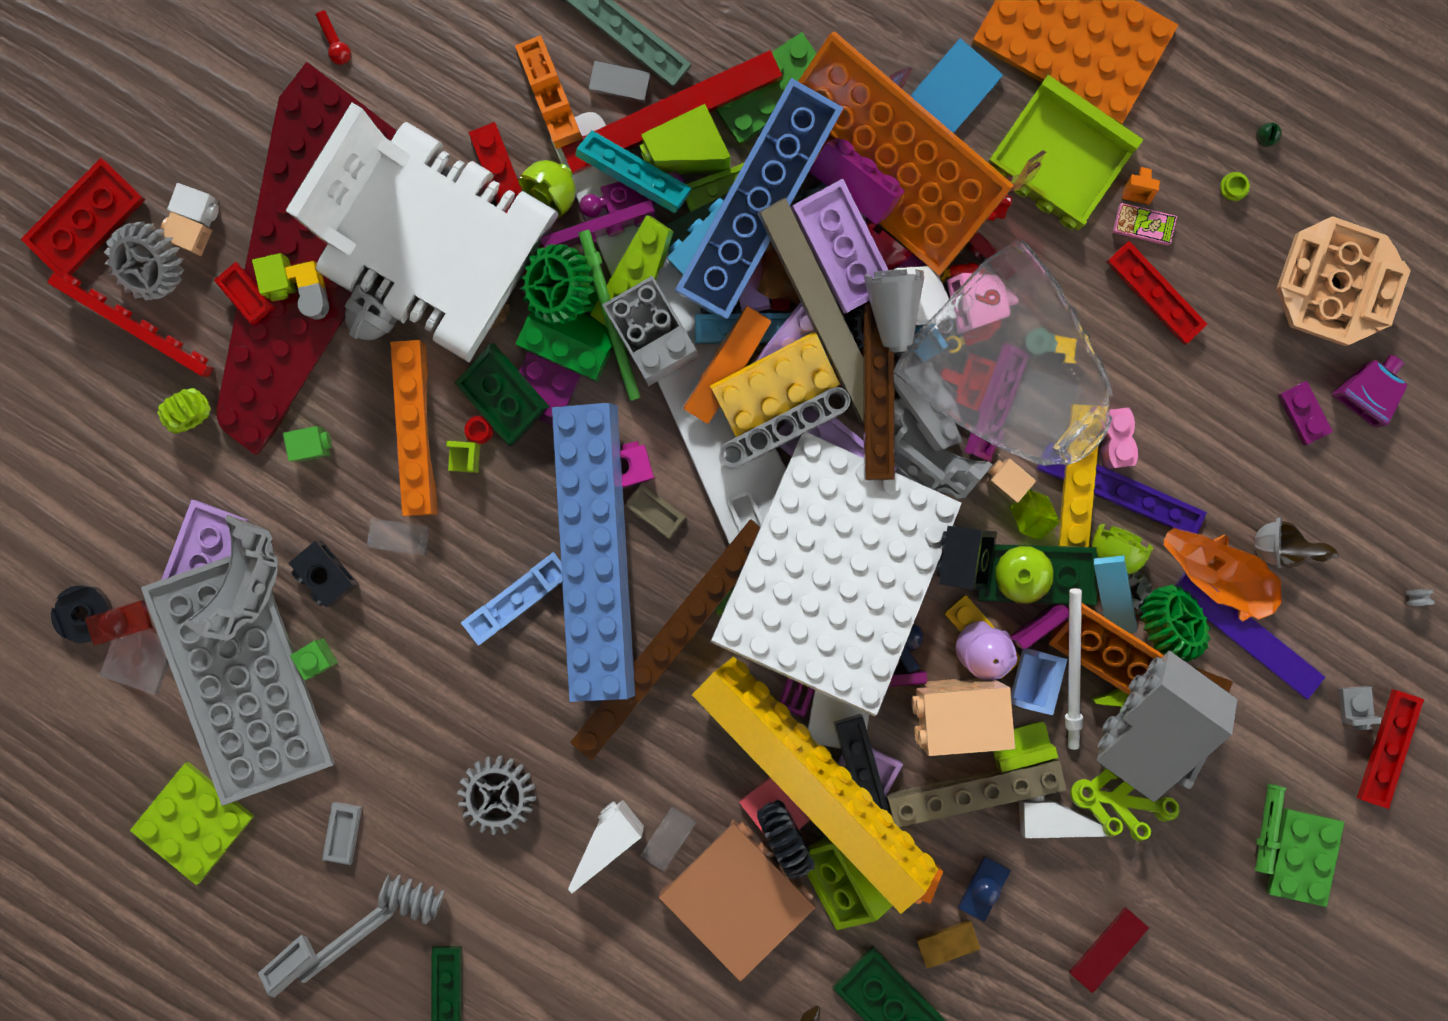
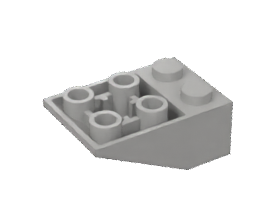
M653 276L602 304L648 386L699 358L694 344Z

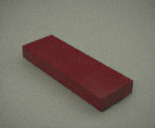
M1124 907L1071 968L1069 973L1090 992L1094 993L1147 932L1149 927L1129 909Z

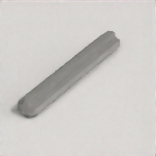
M389 904L383 909L377 907L317 953L318 959L297 977L299 981L306 983L392 917L394 912H389Z

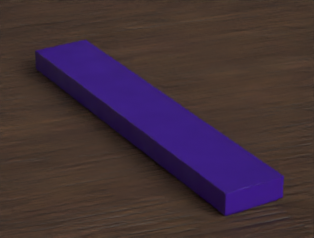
M1048 443L1036 470L1064 482L1066 450ZM1098 464L1096 466L1095 496L1170 529L1177 528L1198 534L1207 512Z
M1185 572L1174 585L1175 587L1181 586L1184 591H1189L1192 599L1197 598V604L1200 608H1203L1202 612L1208 618L1207 621L1304 699L1308 700L1326 678L1252 617L1241 621L1238 618V609L1216 603L1196 586Z

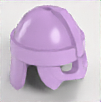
M977 621L967 625L957 638L956 654L959 661L974 676L980 679H999L1005 676L1017 662L1016 649L1008 632L992 628L986 622Z

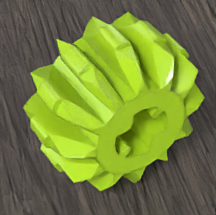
M190 388L188 390L183 389L179 393H174L173 396L165 398V402L159 405L157 412L162 425L169 432L178 434L186 432L191 428L194 429L198 424H202L203 420L209 417L211 408L206 397L199 390Z

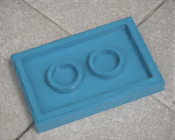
M960 38L910 96L950 131L955 133L1000 81L1003 74Z

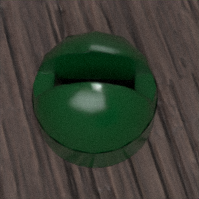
M1274 122L1265 123L1256 132V140L1263 147L1275 145L1282 136L1281 127ZM1271 129H1273L1274 132L1272 140H1268L1271 133Z

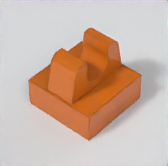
M1140 167L1139 175L1132 174L1123 188L1122 199L1150 205L1159 191L1160 180L1152 179V169Z

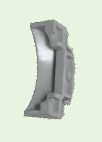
M898 396L894 400V454L896 471L900 475L939 493L954 495L956 499L966 498L993 464L989 461L966 459L946 449L935 452L916 426V419L908 407L903 408L898 401L901 397Z
M226 515L225 518L231 537V556L223 582L212 599L185 622L188 628L200 636L224 641L235 637V632L246 622L252 623L264 609L270 598L271 590L275 585L278 567L277 555L273 553L271 543L273 538L270 532L231 515Z

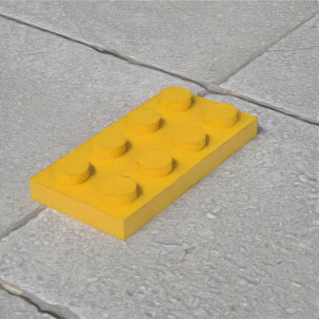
M812 332L710 385L735 437H738L829 389L835 388L840 383L817 334Z

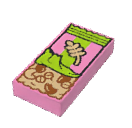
M1121 203L1118 206L1112 233L1168 246L1172 241L1177 216Z

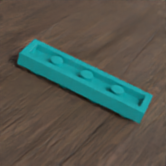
M593 130L589 132L576 149V157L675 214L690 194L691 187Z

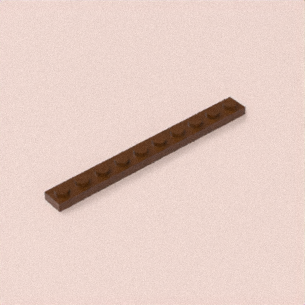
M750 519L634 662L635 696L628 699L604 700L571 740L570 743L591 761L602 751L728 593L734 588L761 527L754 520Z

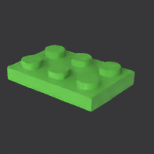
M1284 808L1278 842H1281L1280 849L1276 851L1274 874L1269 876L1266 892L1278 897L1327 907L1345 822Z

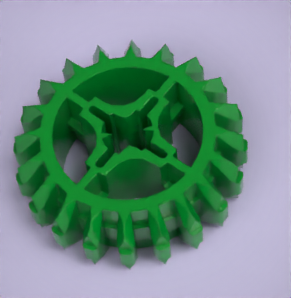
M563 244L546 245V248L537 249V255L529 256L531 264L523 265L527 273L521 276L525 281V286L520 288V290L526 292V296L522 301L530 303L528 311L535 313V318L544 320V322L549 324H565L568 321L577 320V314L585 313L583 305L591 303L588 299V294L595 292L590 288V283L595 279L588 275L592 267L585 265L587 258L579 255L577 249Z
M1172 584L1153 590L1143 600L1144 605L1140 609L1144 615L1140 619L1145 623L1143 630L1148 633V640L1153 642L1155 650H1160V653L1163 655L1171 651L1183 661L1189 662L1199 658L1209 648L1207 642L1211 638L1208 632L1211 629L1206 623L1208 618L1204 616L1203 608H1200L1197 604V598L1192 599L1189 591H1184L1181 586L1175 587Z

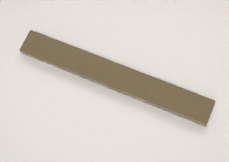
M786 198L781 199L757 214L843 389L850 396V403L859 421L863 422V357Z

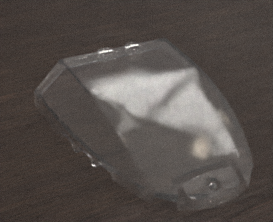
M1016 240L986 259L914 336L913 344L907 346V351L902 352L894 369V373L913 391L964 429L1011 454L1044 466L1070 465L1088 456L1104 439L1112 420V416L1109 414L1110 396H1113L1111 384L1100 357L1096 355L1089 341L1091 337L1080 324L1076 316L1078 314L1074 307L1070 306L1061 292L1063 289L1024 240Z

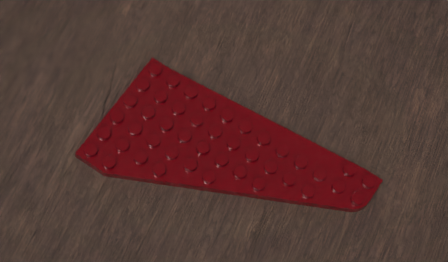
M308 62L303 65L278 98L244 269L256 284L257 279L252 262L253 259L281 253L289 258L291 266L310 261L317 263L328 244L291 216L286 209L351 103L361 107L388 140L391 141L397 132L396 129ZM323 276L328 296L329 311L322 319L315 320L300 312L298 308L300 294L297 283H295L297 292L288 294L287 299L271 301L275 308L254 326L236 309L216 415L222 430L254 455H259L276 433L291 409L289 408L345 319V305L349 297L351 298L352 292Z

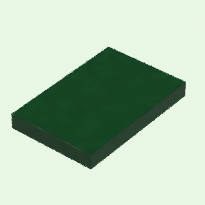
M495 343L489 344L454 382L509 447L514 446L550 408Z

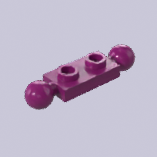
M674 171L667 173L685 184L684 178L680 173ZM616 182L601 186L602 197L594 194L585 195L580 200L579 207L583 215L596 217L603 208H606L607 213L610 214L650 199L625 184Z

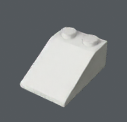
M624 800L618 804L613 801L600 812L601 815L598 817L597 827L568 888L571 894L642 837L644 825Z

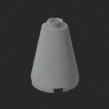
M907 269L874 272V278L868 273L865 274L864 283L882 345L889 347V352L907 351V346L913 344L924 283V270L915 269V274H908Z

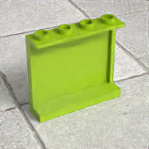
M1047 75L988 163L1014 185L1012 190L1021 197L1028 196L1036 202L1035 205L1041 211L1047 214L1053 213L1060 218L1059 222L1063 226L1071 230L1075 228L1079 231L1085 226L1086 220L1130 156L1138 149L1143 139L1059 81Z

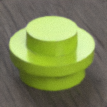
M1239 172L1227 174L1220 183V192L1229 201L1243 199L1250 189L1248 178Z

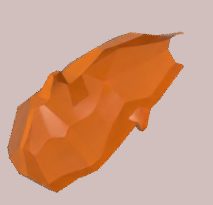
M1173 528L1167 533L1163 545L1179 562L1188 578L1216 603L1238 609V618L1241 621L1251 616L1261 619L1272 615L1282 603L1281 579L1269 569L1261 558L1228 546L1229 537L1226 535L1212 540L1204 535Z

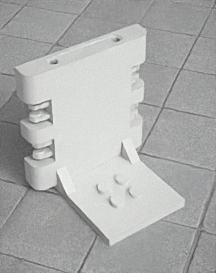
M351 103L286 211L323 242L328 244L317 262V272L350 292H353L357 285H360L362 292H368L377 277H383L384 280L376 291L375 299L380 303L384 300L383 306L386 307L388 313L393 318L404 324L410 315L409 320L415 323L420 320L427 306L430 305L435 309L428 318L425 329L429 332L433 331L441 320L433 335V341L465 361L470 362L526 270L523 265L531 262L529 256L537 252L542 243L541 237L548 234L559 214L556 210L524 191L520 192L512 203L515 193L509 190L503 195L497 207L492 205L491 201L499 189V183L491 182L494 177L492 172L474 161L469 162L465 167V163L459 160L453 165L447 177H445L441 172L448 163L450 154L445 151L441 152L444 146L440 141L408 122L400 126L390 141L384 137L361 107Z

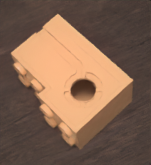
M975 677L966 678V680L927 681L926 684H921V688H916L917 696H912L913 713L917 714L919 718V726L914 727L915 741L928 756L1015 749L1010 687L997 680H983Z

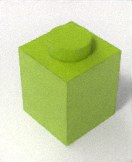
M279 253L252 260L261 295L270 298L271 301L287 299L288 294L297 292L295 283L287 279L285 267L291 266L288 257Z

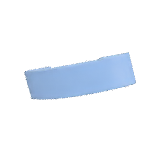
M554 552L551 553L528 573L461 622L478 646L562 583L560 559Z

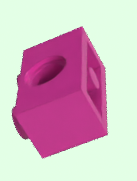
M638 441L622 445L623 450L620 451L621 459H626L629 463V470L622 475V487L655 479L646 445L639 446Z

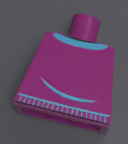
M1388 355L1382 364L1375 360L1364 363L1331 396L1374 428L1387 426L1407 388V383L1397 376L1404 362L1394 355Z

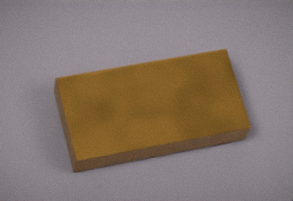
M970 919L916 939L927 969L981 949Z

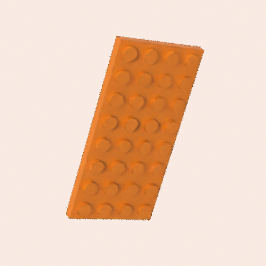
M832 32L798 81L843 107L820 152L827 142L836 138L844 139L852 144L854 151L860 156L871 159L877 165L876 168L884 175H890L899 182V186L905 192L887 219L879 224L940 276L1014 185L839 34Z

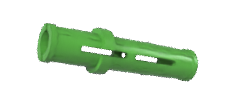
M1267 784L1260 838L1256 840V844L1259 847L1256 867L1254 869L1261 873L1274 874L1276 851L1280 849L1281 842H1278L1286 790V787Z

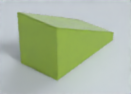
M1115 689L1091 698V702L1122 707L1129 695L1120 689Z

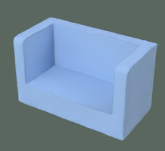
M1029 648L1022 649L1011 692V704L1024 709L1053 715L1068 659Z

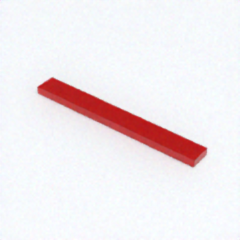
M771 50L594 132L625 150H629L643 143L641 134L703 104L706 105L709 112H712L783 79V76ZM587 135L582 136L583 139L561 147L573 175L592 167V165L575 156L577 147Z

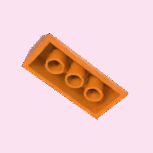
M1082 603L1081 665L1130 695L1129 685L1137 675L1143 676L1147 672L1150 663L1156 657L1162 658L1164 655ZM1069 618L1052 630L1049 645L1068 657Z

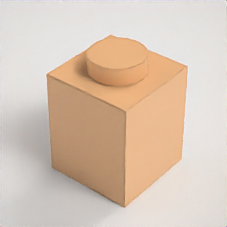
M170 212L169 217L165 218L161 225V229H164V236L166 238L173 237L172 245L202 256L212 233V230L174 212Z
M1010 458L1005 459L1003 462L998 460L988 471L991 476L986 481L1012 504L1018 503L1036 482L1033 477Z

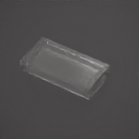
M371 518L367 547L426 555L430 527Z
M672 806L640 856L664 872L696 824V821Z

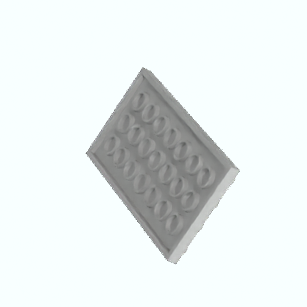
M230 556L141 587L222 806L335 764L306 683L290 657L294 650L272 591L267 604L252 623L246 622L235 632L236 636L227 641L200 636L185 625L186 620L200 611L219 589L226 575Z

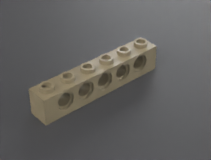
M1052 759L1003 773L995 769L888 793L886 800L894 823L898 827L1061 792L1067 789L1061 763L1057 759Z

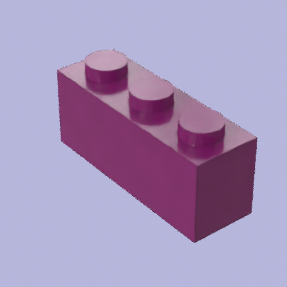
M836 138L827 142L809 170L811 174L826 186H830L843 179L859 212L876 225L887 219L905 192L894 177L884 175L876 168L877 165L871 159L860 156L854 151L852 144L844 139Z

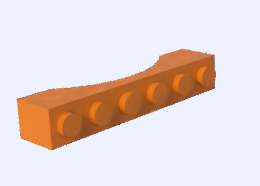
M420 340L390 342L402 516L438 515L436 484L431 463L427 427L428 364L426 344Z

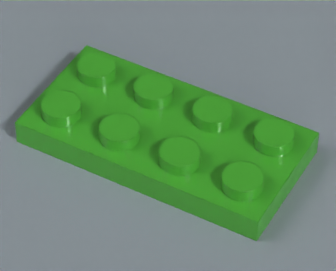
M803 32L772 52L783 79L715 110L739 145L763 130L790 79L793 78L799 81L817 54Z

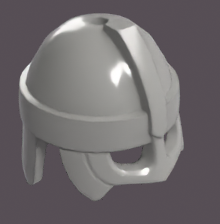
M375 283L365 293L361 291L360 285H357L352 292L351 298L349 297L346 302L345 322L350 331L349 335L355 339L359 338L369 341L380 338L386 333L389 334L397 321L388 313L386 307L383 306L384 300L380 303L375 299L376 291L380 287Z

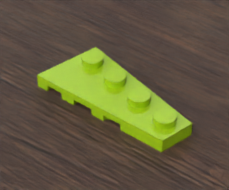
M646 215L607 284L610 299L651 276L657 280L659 270L663 268L674 231L652 216ZM598 300L590 315L606 326Z

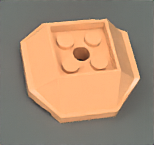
M1332 216L1295 234L1276 289L1291 328L1342 346H1348L1392 326L1411 270L1405 261L1401 260L1397 249L1387 235ZM1333 276L1337 277L1340 281L1339 289L1332 283Z

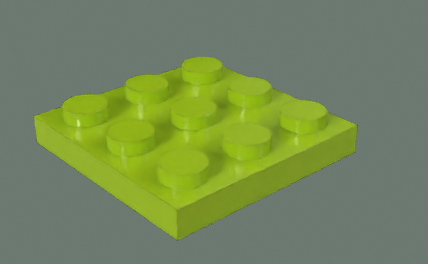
M186 762L130 831L191 882L198 885L245 829L254 815L237 801L222 806L213 781L190 762Z

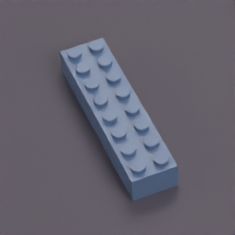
M793 78L790 79L675 289L676 294L727 321L771 241L757 213L785 198L790 206L842 112V106Z

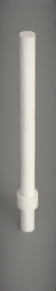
M1077 588L1069 590L1068 713L1065 715V728L1068 729V748L1073 750L1080 747V730L1083 728V715L1080 714L1082 590Z

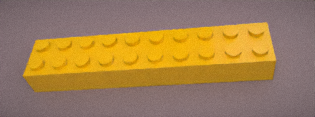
M733 656L713 672L692 694L705 710L900 914L926 893L938 871L933 858L929 854L923 853L914 844L911 835L906 831H902L894 823L892 816L873 801L871 794L866 789L860 788L852 779L850 772L843 766H839L831 758L829 750L823 745H819L811 737L807 727L798 723L790 715L789 709L770 694L768 687L752 676L744 662L737 660Z

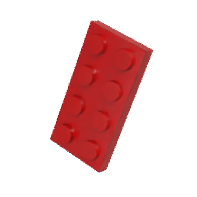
M101 157L21 240L55 274L64 276L65 273L72 275L146 199Z

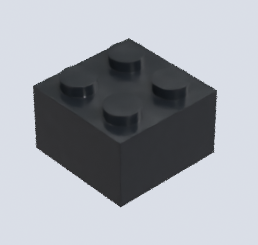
M947 526V531L943 532L941 538V547L944 548L943 559L939 561L937 566V576L940 577L939 584L971 590L989 589L997 532L961 526Z

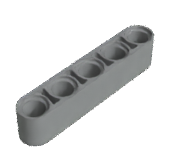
M838 387L829 389L726 442L719 452L720 463L727 469H737L800 437L802 434L842 415L850 405L848 392ZM830 396H839L843 401V407L841 409H833L828 402ZM807 408L815 410L818 416L817 421L813 423L805 421L802 416L803 410ZM779 422L789 423L792 433L788 436L780 435L776 429ZM754 435L763 436L766 440V447L760 450L753 448L750 443L751 437ZM729 448H735L740 452V460L730 463L725 459L724 452Z

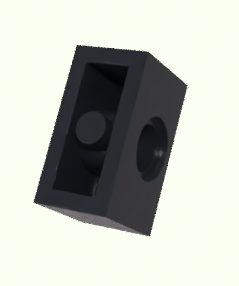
M314 541L288 563L293 568L291 573L299 583H305L312 591L310 596L319 606H334L359 585L323 541ZM320 568L325 569L328 575L327 580L323 584L316 577L317 571Z

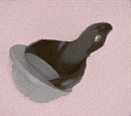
M1277 517L1276 522L1264 525L1255 536V551L1263 561L1275 565L1277 568H1282V566L1286 568L1298 567L1306 560L1311 559L1325 562L1339 557L1338 551L1329 544L1308 542L1294 524L1283 521L1282 517Z

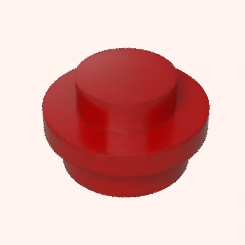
M483 416L470 418L464 428L466 438L470 442L479 445L487 443L492 438L494 431L493 427Z

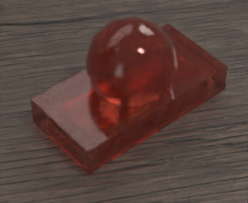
M145 600L85 618L93 646L153 628Z

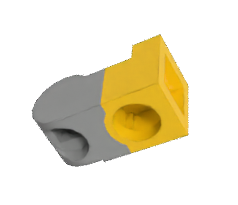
M310 261L285 267L287 279L297 283L300 294L298 299L300 312L315 320L324 318L329 311V302L323 275L316 271L317 263Z

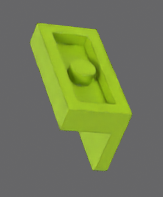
M1043 721L1013 728L1015 749L992 751L996 767L1002 773L1058 758L1056 747L1050 743L1047 728Z

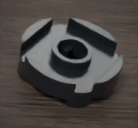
M80 585L65 589L56 598L58 600L55 603V608H52L51 621L56 632L61 637L75 643H87L99 639L112 627L114 622L111 602L98 587ZM80 606L88 611L85 622L83 619H77L76 614L80 612Z

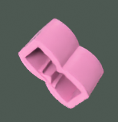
M1130 408L1111 409L1101 412L1099 435L1103 442L1100 455L1102 463L1107 469L1135 466L1137 463L1138 449L1132 437L1135 421Z

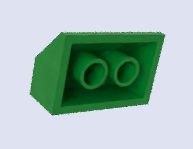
M531 312L516 341V345L520 349L596 383L599 382L614 349L607 327L598 320L584 314H577V320L568 321L565 324H549L544 322V320L535 318V313Z

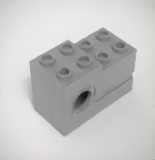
M1168 651L1162 658L1156 657L1150 663L1147 672L1143 676L1137 675L1131 681L1129 697L1122 706L1120 713L1116 717L1110 716L1102 727L1104 734L1097 746L1100 748L1097 761L1153 802L1232 736L1238 700L1171 651Z

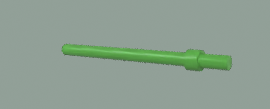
M590 229L578 232L585 253L584 257L587 258L585 265L592 267L590 273L592 278L595 279L593 283L629 401L638 399L640 394L625 345L602 304L611 299L600 266L603 263L600 252H596Z

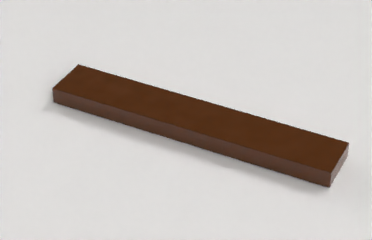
M864 303V480H895L894 352H889V347L882 345L871 304Z

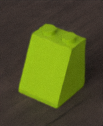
M705 104L641 134L643 144L639 147L643 160L665 173L674 171L680 174H710L730 168L731 156Z

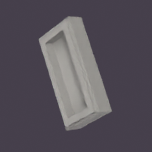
M594 61L588 89L594 93L645 103L651 73Z
M340 802L332 803L322 857L323 861L346 865L353 863L363 806Z
M300 935L258 973L268 996L275 998L318 959L308 937Z

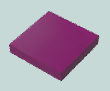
M1051 604L1010 634L1014 646L1027 649L1069 618V610L1064 605Z

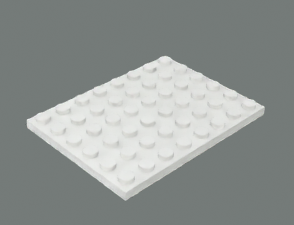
M810 433L802 434L710 642L856 709L876 716L944 549L941 547L942 534L944 531H947V526H953L962 503L895 473V480H864V458Z

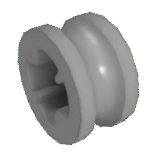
M1433 589L1405 591L1406 595L1409 596V601L1406 602L1407 606L1435 604L1434 600L1431 599V594L1434 593Z

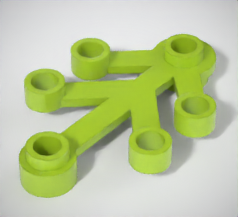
M1106 767L1092 781L1087 779L1076 781L1070 790L1072 802L1080 808L1089 809L1101 823L1104 833L1110 837H1114L1123 831L1121 820L1130 830L1131 837L1134 840L1141 842L1150 837V827L1144 822H1139L1128 808L1153 812L1155 817L1162 822L1173 820L1179 814V805L1171 797H1163L1153 802L1150 799L1127 795L1135 788L1125 781L1112 792L1101 791L1100 789L1111 779L1119 778ZM1083 789H1086L1088 791L1089 798H1086L1083 795ZM1100 803L1109 804L1120 819L1116 817L1110 818ZM1166 803L1171 807V813L1166 810ZM1110 822H1112V823L1115 824V826H1116V831H1115V832H1113V831L1110 829V827H1109ZM1138 827H1140L1141 829H1143V831H1144V836H1143V837L1138 834V832H1137V828H1138Z

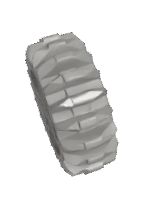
M143 221L123 225L122 228L115 230L111 234L112 237L106 242L108 248L104 251L109 257L105 264L112 268L109 275H115L118 279L116 285H123L125 293L133 292L135 299L143 297L145 301L161 299L166 294L168 295L174 291L176 285L182 280L180 275L184 269L179 264L184 259L177 256L176 253L179 247H173L171 244L173 237L166 238L164 236V229L156 230L154 223L145 225Z
M489 756L485 758V766L482 762L477 761L474 764L476 771L471 768L467 769L465 773L470 779L462 778L460 780V784L467 789H459L457 795L466 797V799L458 803V807L468 808L462 816L467 818L472 815L473 819L469 824L471 827L479 822L481 823L479 831L482 833L487 829V826H490L491 835L497 833L498 827H500L503 834H507L509 831L508 824L512 829L516 830L519 828L517 819L523 823L527 821L528 817L524 812L531 813L534 809L527 802L535 801L536 795L527 793L535 789V784L525 783L531 777V774L526 773L523 776L520 774L524 768L522 764L514 769L512 768L514 759L510 758L506 765H503V756H498L494 765L493 759ZM489 773H500L507 777L500 783H494L490 779L485 780L482 776ZM513 782L519 791L518 807L513 803L514 800L509 795V788ZM476 784L480 787L479 791L484 795V803L481 808H479L475 799ZM505 785L506 787L501 792L500 798L497 801L494 800L491 805H488L494 794L493 791L500 790ZM493 808H499L511 814L505 817H493L487 813Z

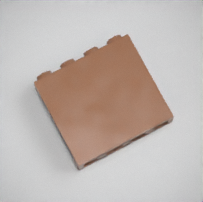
M733 819L731 825L671 884L668 883L660 890L659 899L741 982L815 909V904L812 900L815 896L806 885L802 884L799 886L794 880L787 877L783 868L772 859L774 853L763 842L759 845L752 838L754 835L753 831L743 821L738 824Z

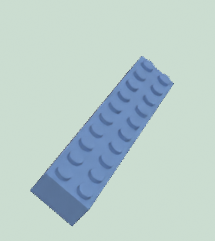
M611 403L552 407L569 702L628 699L635 696L618 406Z

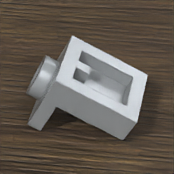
M1372 687L1338 688L1342 723L1352 725L1354 730L1372 729L1371 724H1381V717L1374 716Z

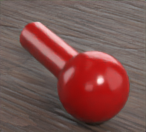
M326 10L316 13L315 16L330 45L328 49L329 59L336 65L346 64L351 58L349 46L340 42Z

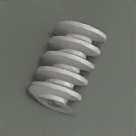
M389 873L379 894L378 908L383 909L389 903V912L393 913L400 906V916H406L411 910V920H417L422 914V924H427L432 918L434 921L437 916L445 891L441 890L437 896H434V887L430 886L424 893L422 882L413 889L411 878L402 885L401 875L398 874L391 881Z

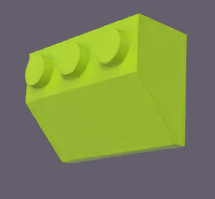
M828 837L808 846L815 865L814 869L809 871L807 876L836 930L875 922L893 906Z

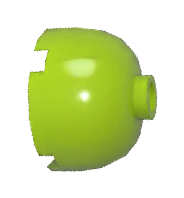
M548 160L537 161L529 166L518 179L522 191L558 212L557 219L566 213L574 203L576 186L572 178L573 173L563 163L558 164Z
M1105 524L1098 526L1092 541V547H1097L1098 558L1124 556L1128 575L1136 573L1144 567L1154 549L1151 544H1148L1147 548L1141 545V537L1124 529L1112 526L1109 531L1104 529Z
M1019 546L1010 549L1000 558L996 566L995 580L999 590L1006 598L1016 603L1029 604L1040 600L1049 592L1053 584L1054 570L1051 561L1042 551L1034 547Z

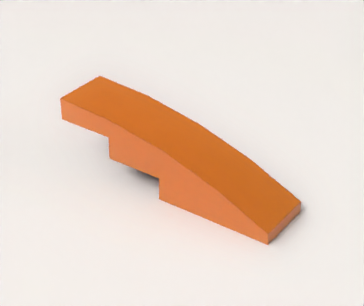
M540 35L515 45L555 148L558 149L583 139L542 36Z
M746 305L715 351L714 358L684 404V410L707 424L710 422L720 407L710 385L745 368L771 323L770 319Z

